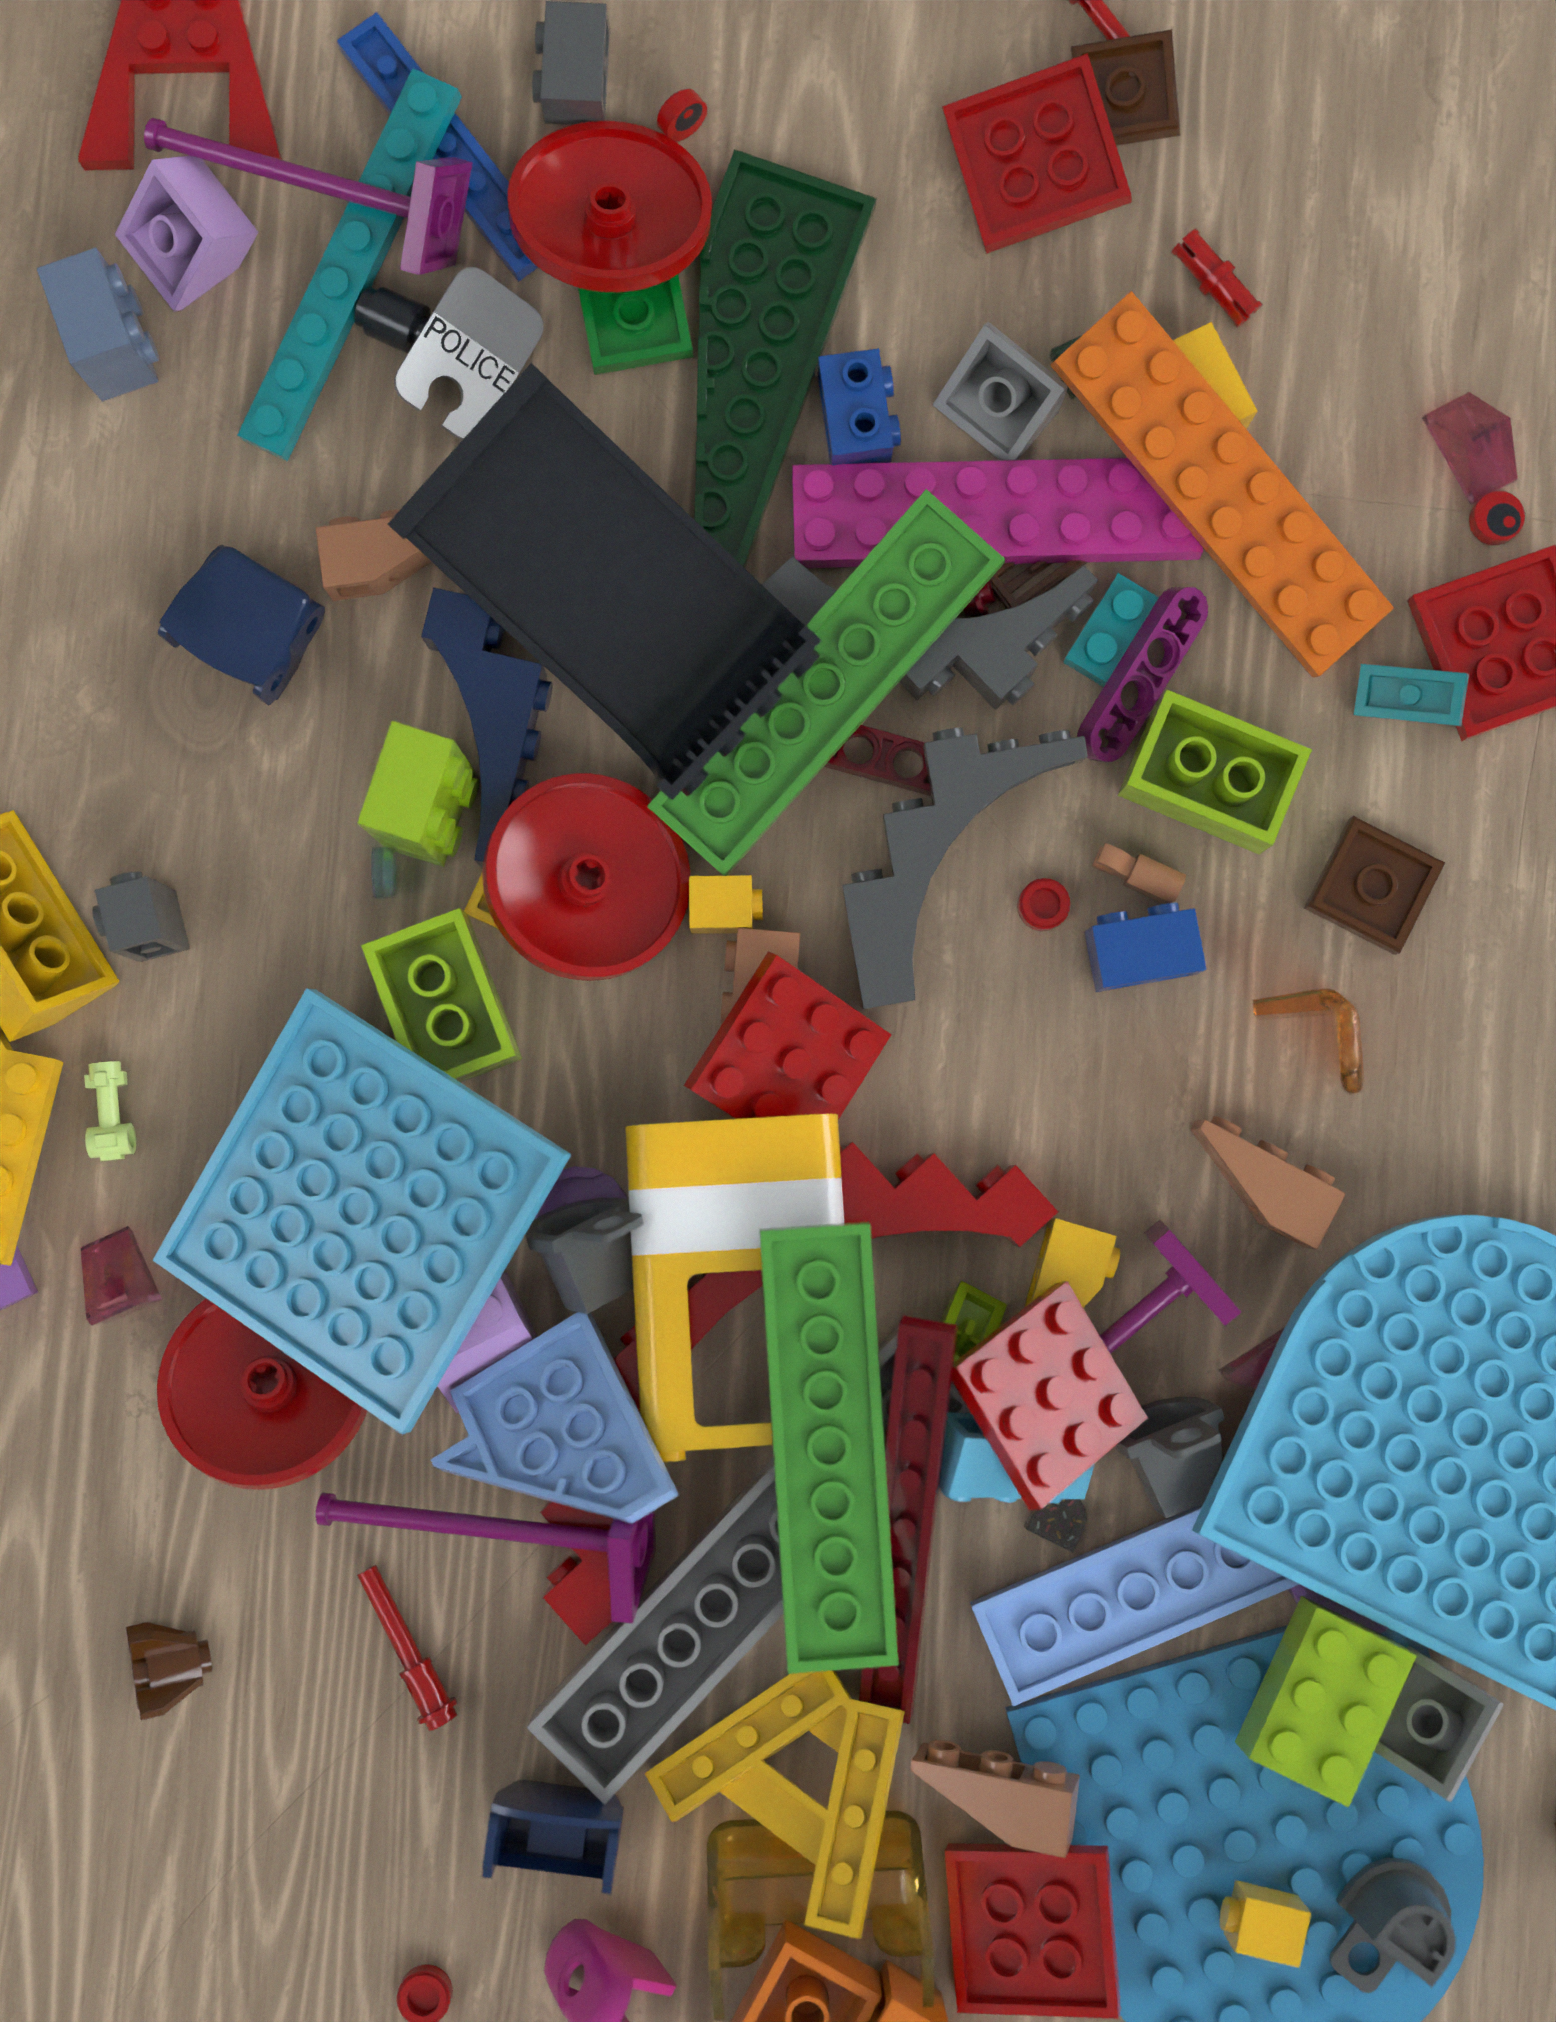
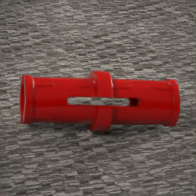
M1195 228L1182 239L1184 241L1182 244L1178 243L1172 249L1171 253L1177 256L1200 282L1201 285L1198 288L1204 296L1210 294L1238 328L1251 317L1250 314L1258 311L1262 303L1257 301L1234 275L1235 266L1229 260L1223 262Z

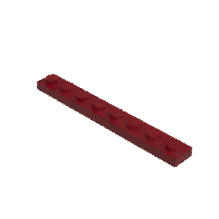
M903 1315L898 1327L885 1450L898 1665L862 1668L859 1701L904 1711L902 1723L910 1724L914 1712L958 1325Z

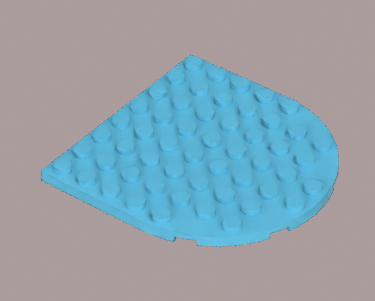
M1442 1215L1400 1224L1372 1236L1348 1251L1321 1275L1297 1305L1277 1342L1192 1531L1556 1710V1235L1511 1219L1481 1215Z

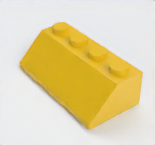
M14 810L0 814V1027L9 1042L58 1023L120 982Z

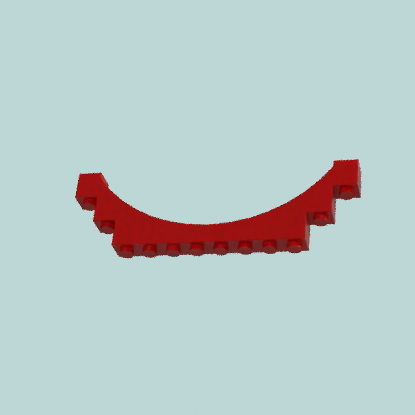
M853 1142L844 1149L840 1145L844 1223L869 1222L871 1239L919 1231H971L1005 1236L1013 1246L1021 1247L1058 1213L1057 1209L1016 1165H1010L1005 1170L998 1164L975 1184L981 1192L974 1198L934 1153L928 1155L925 1159L916 1153L895 1172L900 1182L893 1187ZM762 1270L702 1273L704 1276L689 1290L687 1288L691 1350L725 1314L763 1286ZM635 1324L620 1338L626 1347L613 1359L640 1413ZM549 1501L540 1512L552 1524L610 1530L614 1520L610 1517ZM572 1548L580 1559L575 1562L569 1555L548 1574L546 1578L550 1581L551 1585L547 1588L543 1599L586 1646L612 1622L608 1552Z

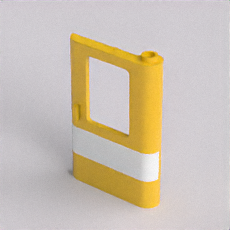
M838 1114L625 1126L629 1210L631 1213L641 1214L644 1221L643 1225L631 1231L640 1415L663 1462L685 1460L686 1451L773 1445L771 1422L702 1426L695 1420L687 1282L692 1275L698 1273L762 1270L759 1229L844 1223Z

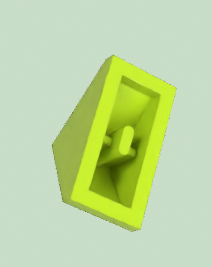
M962 1280L954 1291L939 1321L958 1325L954 1362L999 1328L1007 1307L1006 1303Z

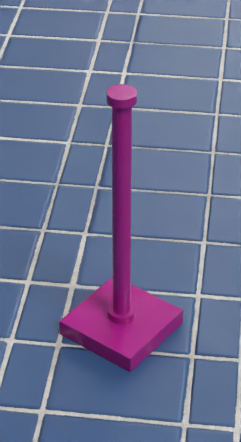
M157 118L149 119L146 124L144 144L149 150L161 152L165 148L408 218L400 270L422 275L456 266L472 162L456 157H447L416 162L410 197L167 127L165 121Z
M1159 1220L1144 1233L1172 1265L1165 1272L1168 1278L1099 1336L1109 1353H1113L1182 1293L1187 1298L1195 1291L1224 1326L1237 1317L1241 1311L1170 1229Z
M323 1492L319 1496L315 1514L317 1524L330 1526L333 1521L608 1552L611 1619L614 1622L633 1624L656 1552L655 1510L634 1523L614 1519L610 1530L338 1500L335 1494Z

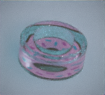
M391 847L372 848L371 878L374 899H393L396 896V853Z

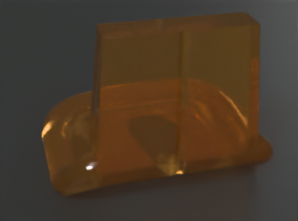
M1316 989L1253 1000L1254 1016L1258 1020L1335 1015L1342 1089L1350 1096H1357L1364 1090V1068L1360 1018L1357 1009L1344 996L1334 989Z

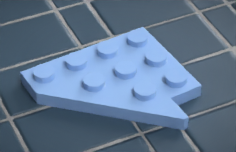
M577 1312L450 1391L469 1436L431 1459L433 1466L441 1471L628 1523L636 1522L679 1495L591 1313Z

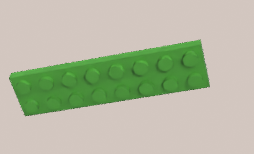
M926 489L806 625L822 640L814 648L820 654L815 663L801 677L797 678L791 673L777 688L783 694L780 700L762 718L754 713L740 729L746 734L744 738L726 757H723L718 752L703 767L709 773L708 776L691 795L687 797L681 791L671 800L660 791L647 807L723 876H727L1005 563V558Z
M854 1222L759 1229L788 1674L895 1666L898 1665L870 1223Z

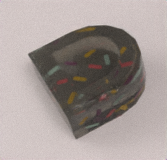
M1062 1499L1059 1503H1048L1042 1509L1031 1510L1024 1527L1073 1553L1085 1529L1087 1521L1086 1508L1080 1499Z

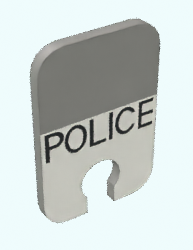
M476 267L462 269L451 281L398 368L394 377V388L397 395L411 407L420 411L429 397L428 389L434 379L446 377L453 380L460 389L461 401L456 410L447 414L440 427L463 440L514 383L543 333V320L540 313L483 270Z

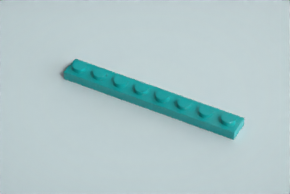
M412 68L358 182L411 197L416 162L433 159L462 99L458 88ZM348 202L237 434L243 441L288 462L355 322V310L359 298L366 288L372 287L405 217Z

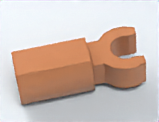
M1107 843L1099 848L1092 867L1104 873L1124 879L1123 886L1162 904L1174 903L1187 876L1142 854L1132 857L1123 850Z

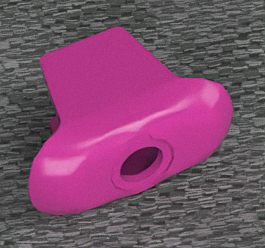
M573 1919L562 1927L553 1938L546 1954L544 1974L548 1986L561 2012L569 2022H629L625 2016V2011L630 2001L632 1989L672 1996L677 1987V1984L651 1950L605 1931L587 1919ZM583 1964L585 1971L584 1981L581 1989L576 1990L569 1987L570 1978L575 1968Z

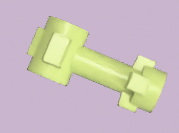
M120 1061L88 1064L89 1075H84L85 1088L96 1089L99 1126L88 1127L86 1130L85 1143L87 1153L90 1158H100V1161L125 1159V1155L134 1154L136 1151V1133L133 1124L120 1123L118 1087L128 1085L127 1072L121 1070Z

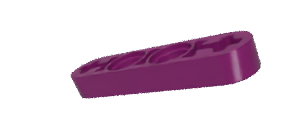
M1171 587L1160 595L1079 727L1077 737H1085L1088 759L1113 762L1120 759L1127 751L1205 624L1208 616V603L1202 591L1195 587ZM1179 601H1185L1182 607L1187 614L1185 619H1179L1182 613L1177 606ZM1163 625H1170L1168 630L1163 629ZM1157 638L1163 644L1164 657L1160 664L1154 667L1148 660L1147 651L1150 643ZM1132 681L1137 687L1138 699L1132 708L1126 709L1121 701V692L1123 687ZM1117 718H1122V723H1117ZM1100 729L1106 730L1104 733V737L1108 740L1106 747H1100L1102 744V740L1098 736Z

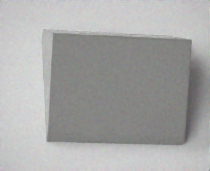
M987 322L949 378L933 406L999 460H1018L1058 414L1068 386L990 322Z
M1408 1646L1407 1649L1417 1657L1374 1752L1445 1800L1451 1802L1504 1704L1477 1685Z

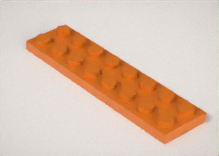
M1132 291L1050 364L1053 370L1180 521L1191 531V534L1312 678L1321 676L1394 609L1383 593Z

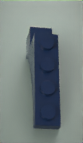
M433 587L421 637L429 650L440 652L458 684L471 719L478 749L482 787L480 828L474 860L483 868L486 846L495 825L507 808L529 789V781L523 779L527 760L535 761L539 751L541 731L535 730L539 711L547 712L553 682L547 681V674L543 664L491 653L492 648H500L504 628L468 595Z

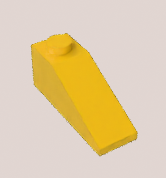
M1051 1218L1047 1222L1024 1308L1054 1284L1068 1281L1084 1308L1103 1287L1105 1277L1112 1279L1115 1275L1121 1252L1120 1248L1114 1247L1117 1236L1057 1218Z

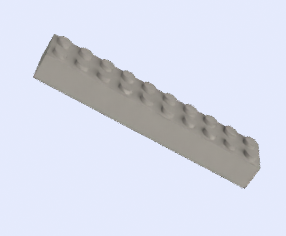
M898 1327L878 1346L885 1450ZM951 1380L948 1412L971 1413ZM774 1457L641 1597L633 1624L618 1622L539 1705L530 1718L526 1728L604 1805L783 1615Z

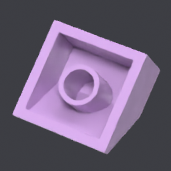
M181 156L151 160L115 235L172 310L179 311L236 271L259 232L202 159L193 156Z
M507 1272L501 1275L437 1386L456 1413H458V1409L450 1393L452 1389L538 1337Z

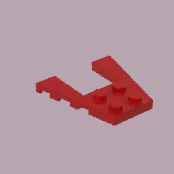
M240 0L120 1L78 155V162L84 170H134L135 74L229 73V145L283 160L276 140L272 117L264 95L260 72L252 50L250 35Z

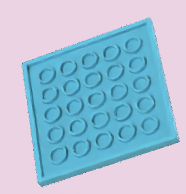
M306 988L153 1261L397 1432L406 1434L412 1431L572 1154L318 990Z

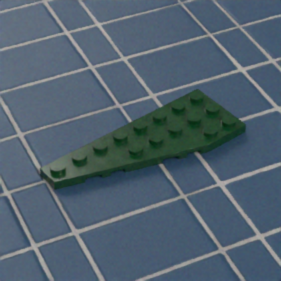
M734 149L712 208L708 238L700 252L694 520L745 568L816 374L818 356H822L874 214L877 198Z

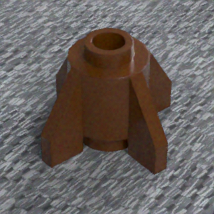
M149 1622L126 1627L140 1720L164 1715L196 1688L203 1686L202 1674L212 1672L208 1640L197 1642L195 1631L186 1632Z

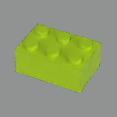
M1166 689L1154 705L1117 796L1251 852L1261 854L1274 845L1312 749Z
M391 721L357 824L385 849L444 867L447 856L454 857L462 840L463 828L459 827L458 823L463 808H471L477 796L479 779L474 778L476 771L454 740Z
M461 908L361 945L398 1043L460 1083L523 1059L470 917Z
M1301 1595L1235 1743L1250 1760L1349 1808L1417 1656L1400 1643Z

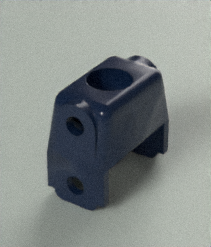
M220 545L210 553L201 568L179 590L159 621L161 625L158 629V635L174 648L181 645L196 658L223 674L255 685L253 694L263 703L271 705L275 699H279L296 673L308 644L322 623L325 607L311 599L304 590L237 549Z
M517 1780L498 1791L492 1802L483 1857L482 1877L492 1878L496 1866L602 1879L601 1893L611 1894L624 1807H622L615 1794L604 1805L588 1788L531 1780Z

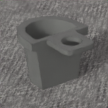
M595 1198L582 1200L556 1208L533 1220L525 1234L529 1249L540 1252L566 1309L589 1314L634 1288L631 1231L643 1225L644 1221L641 1214L630 1212L629 1199Z
M1174 1397L1142 1405L1141 1407L1148 1419L1116 1445L1117 1450L1130 1459L1154 1510L1166 1519L1204 1503L1223 1462L1221 1437L1218 1423L1225 1420L1222 1408L1211 1401L1199 1397Z
M1384 1858L1365 1865L1350 1879L1336 1898V1902L1351 1915L1354 1922L1329 1955L1330 1964L1335 1971L1362 1992L1371 1993L1377 1989L1398 1960L1431 1987L1435 1985L1450 1964L1455 1953L1456 1937L1451 1925V1907L1445 1890L1426 1868L1408 1859ZM1361 1942L1374 1945L1378 1952V1961L1375 1967L1367 1972L1355 1971L1350 1967L1348 1961L1351 1948Z

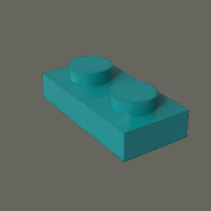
M1118 573L1063 663L1104 687L1159 597Z
M1361 664L1354 715L1461 726L1469 674Z

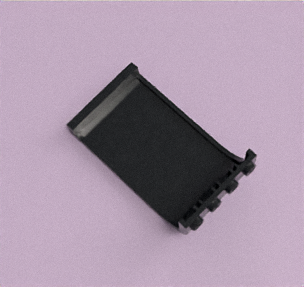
M532 363L388 523L403 539H408L596 713L648 766L656 778V786L671 800L681 791L687 797L691 795L708 776L709 773L703 767L718 752L723 757H726L746 735L740 729L754 713L760 718L765 716L782 697L783 694L777 688L791 673L797 678L801 677L820 656L814 648L822 640L757 581Z

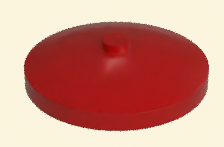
M591 121L574 124L552 132L532 145L517 162L509 181V222L513 236L521 250L545 273L566 284L582 289L599 292H629L646 289L665 282L682 272L695 260L703 249L710 231L712 195L707 177L699 163L684 147L673 139L653 129L637 124L619 121Z
M574 773L553 777L536 784L521 794L507 808L495 825L486 846L482 871L483 888L490 914L497 928L512 948L522 957L542 970L560 977L582 981H599L619 977L636 970L655 957L671 941L678 931L688 907L689 876H691L690 865L682 838L647 807L653 800L634 786L616 778L592 773Z
M207 1298L193 1308L177 1327L167 1344L159 1367L157 1380L158 1410L166 1434L173 1446L196 1469L208 1477L232 1487L253 1490L274 1489L297 1483L318 1473L346 1449L357 1434L367 1414V1410Z

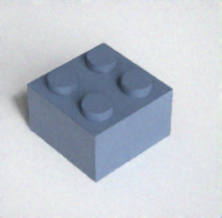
M93 248L37 268L69 363L101 401L159 382L153 363L160 361L158 351L148 331L143 332L137 318L144 314L141 303L131 284L127 286L122 272L116 263L108 265L98 249Z

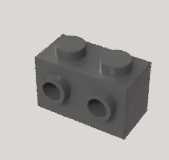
M546 1L545 21H537L535 26L536 54L543 55L542 70H534L532 77L533 102L541 103L545 123L574 125L591 121H605L610 44L607 4Z
M128 872L110 878V886L95 889L98 905L92 908L93 919L99 934L102 937L106 936L110 952L138 962H144L190 949L176 890L158 882L156 879L148 876L143 877L142 872Z

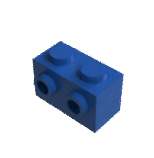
M879 348L818 356L817 378L830 464L891 463L893 446L901 445V434L898 415H889L886 398L894 396L893 377L890 365H881Z
M1178 902L1147 908V917L1128 919L1127 911L1096 917L1098 925L1091 926L1084 932L1095 992L1188 977L1206 971L1207 968L1195 908L1180 911Z

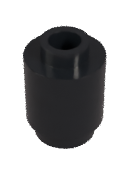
M368 287L359 298L354 319L355 324L363 328L365 335L408 353L431 313L429 306L386 287H380L378 290Z

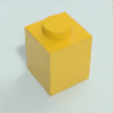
M752 875L689 876V928L691 934L737 933L738 928L753 929L752 920H763L762 889H752Z
M1235 1880L1232 1897L1226 1896L1221 1906L1220 1928L1224 1931L1225 1937L1236 1953L1300 1968L1311 1912L1296 1894Z

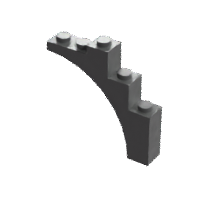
M793 556L762 584L805 625L810 622L837 591L823 583ZM1083 565L1052 590L1017 607L980 617L954 619L899 683L916 701L927 691L932 696H935L954 678L955 674L951 670L954 667L995 710L1006 700L1012 706L1015 705L1035 685L1030 678L1038 663L1028 652L1030 651L1035 657L1039 655L1057 637L1053 628L1065 617L1074 622L1091 606L1094 599L1090 594L1098 579Z
M962 727L932 733L933 741L924 743L923 752L933 805L924 807L922 798L892 803L893 812L883 814L893 876L883 878L882 869L862 871L851 874V884L842 885L863 1009L915 1000L913 951L917 920L930 880L951 843L978 813L1008 790L1042 773L1083 762L1088 757L1084 736L1071 738L1070 730L1054 731L1039 735L1040 744L1019 747L1018 739H1009L988 744V753L980 754L977 733L964 736Z

